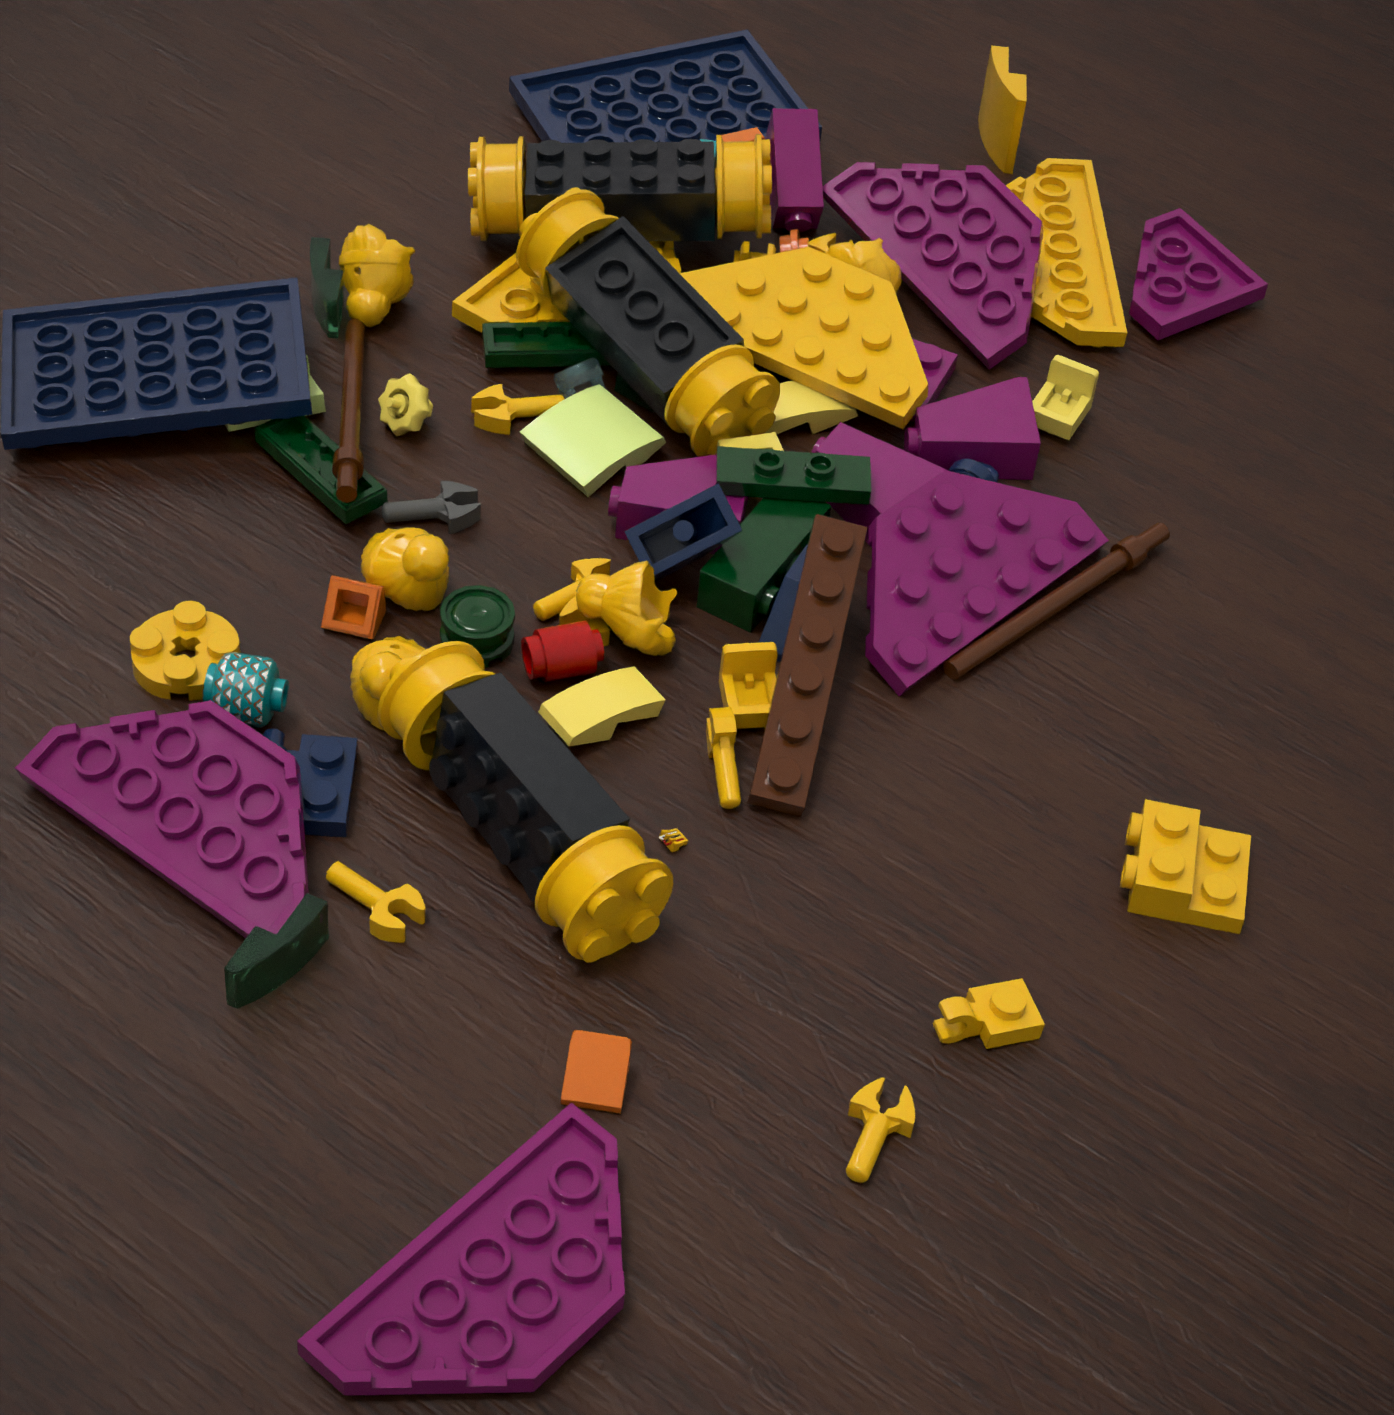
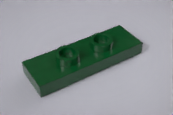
M570 322L482 323L485 368L611 366Z
M305 415L290 419H272L255 428V441L345 524L362 517L388 502L387 489L365 469L362 477L358 480L356 499L346 503L337 498V479L333 475L332 465L334 452L339 446Z
M717 446L715 485L719 483L724 494L731 496L869 505L871 497L870 457Z

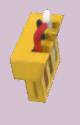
M677 828L661 830L659 839L671 852L678 851L679 847L688 843V839Z

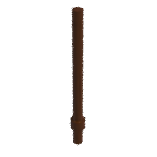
M352 319L346 324L339 448L334 452L332 465L333 475L337 479L336 496L340 501L346 503L356 499L358 480L362 477L364 471V456L359 450L365 325L358 319Z
M1157 522L1136 537L1129 535L1111 547L1110 554L943 663L945 674L952 680L958 679L1121 570L1126 572L1132 570L1146 560L1148 552L1170 538L1168 527L1162 522Z

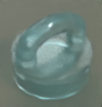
M594 357L554 374L555 377L553 378L559 393H563L565 399L576 393L574 387L588 381L591 382L592 386L600 384L605 388L601 375H604L598 360L594 359Z

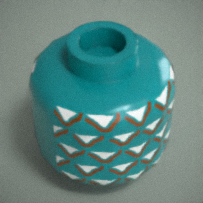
M229 652L221 657L218 664L211 663L209 665L204 682L203 702L211 700L248 726L262 728L269 724L274 711L284 712L288 699L289 682L287 679H280L277 663L272 658Z

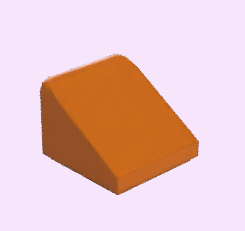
M574 1030L570 1040L560 1104L569 1105L572 1102L575 1106L621 1114L630 1067L631 1039Z

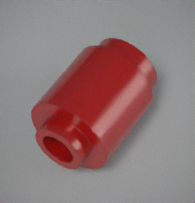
M585 620L535 629L532 636L523 637L521 640L523 663L530 680L541 678L543 682H550L593 674L597 670V662L604 660V645L598 629L591 630L588 622Z

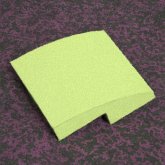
M600 384L584 389L562 400L520 431L524 442L587 497H590L621 468L626 471L627 466L642 465L666 443L662 435Z

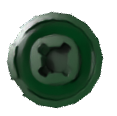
M474 585L454 590L443 600L440 608L442 624L440 628V643L461 641L472 645L482 655L485 668L489 667L490 661L498 658L502 662L511 654L514 646L515 634L513 624L515 621V610L512 601L506 594L492 587Z

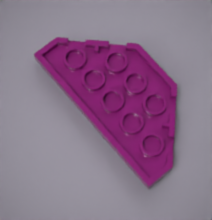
M856 162L823 185V199L864 241H873L878 238L883 240L882 248L884 252L900 266L901 279L989 370L1027 343L1044 233L1042 221L985 165H966V170H940L939 164L902 163L901 169L876 168L875 162Z
M945 470L881 513L869 525L868 545H872V567L867 572L866 609L870 610V633L866 636L865 656L895 693L901 696L942 666L946 660L968 647L1099 551L1109 539L1075 501Z
M211 700L189 704V710L162 715H158L155 710L114 716L110 717V723L79 728L77 723L55 726L15 767L24 781L271 957L310 913L300 766L293 755Z
M571 1102L297 1340L298 1355L344 1396L534 1392L624 1308L625 1285L622 1267V1226L618 1188L617 1138Z

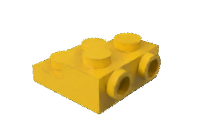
M1145 799L1141 814L1131 812L1125 838V845L1134 847V855L1126 854L1120 880L1121 888L1130 889L1127 912L1240 934L1245 920L1251 835L1199 825L1201 810Z

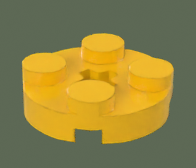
M183 601L177 604L173 610H168L151 617L140 627L135 628L130 634L132 668L136 681L152 695L171 700L170 693H188L189 701L202 700L204 682L209 665L211 663L218 664L221 657L229 652L240 653V642L235 628L220 615L206 611L204 605L196 601ZM191 650L195 651L196 656L190 658L185 654L175 655L179 651Z

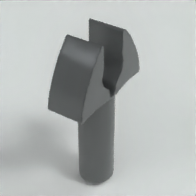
M440 481V494L436 498L385 502L382 506V517L386 523L438 518L447 523L448 533L453 534L472 526L480 520L481 503H478V490L476 488L453 481Z

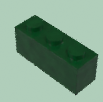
M763 498L740 524L743 531L725 542L700 570L696 607L751 633L764 616L769 617L786 573L808 544L815 515L819 514L830 517L831 505L818 501Z

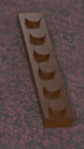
M819 514L815 515L747 801L748 804L799 817L802 816L867 532V527Z

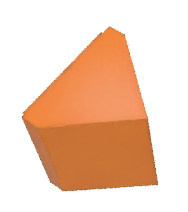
M331 575L321 628L374 639L387 610L384 586Z

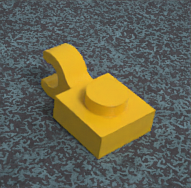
M1023 978L969 988L966 998L950 997L944 999L938 1005L944 1018L934 1020L933 1022L941 1043H954L964 1038L980 1035L986 1049L1040 1039L1045 1026Z

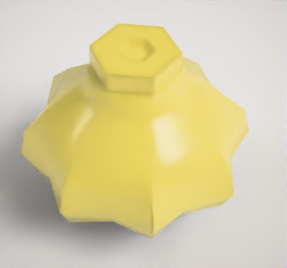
M410 373L400 379H389L385 391L378 398L381 407L380 421L388 425L396 436L404 435L409 431H420L424 419L431 417L433 404L428 399L429 389L421 385L417 378Z

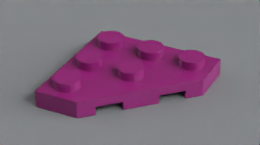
M1178 208L1145 221L1129 314L1157 340H1161L1264 299L1268 283L1185 211Z

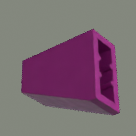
M772 108L765 139H770L772 228H785L788 231L798 229L799 232L817 229L824 208L818 109Z
M1016 377L917 407L913 428H906L904 435V451L936 464L947 471L957 460L973 459L977 462L991 465L998 471L999 479L1033 480L1041 444L1027 377Z
M842 422L835 427L827 438L820 437L811 452L870 457L871 497L869 505L827 502L846 522L867 527L865 536L867 543L869 525L877 516L946 470Z
M716 455L627 466L622 486H612L608 516L617 517L615 538L628 540L624 531L714 486L716 481ZM725 495L739 524H741L745 518L749 497ZM721 546L711 551L710 554H715Z

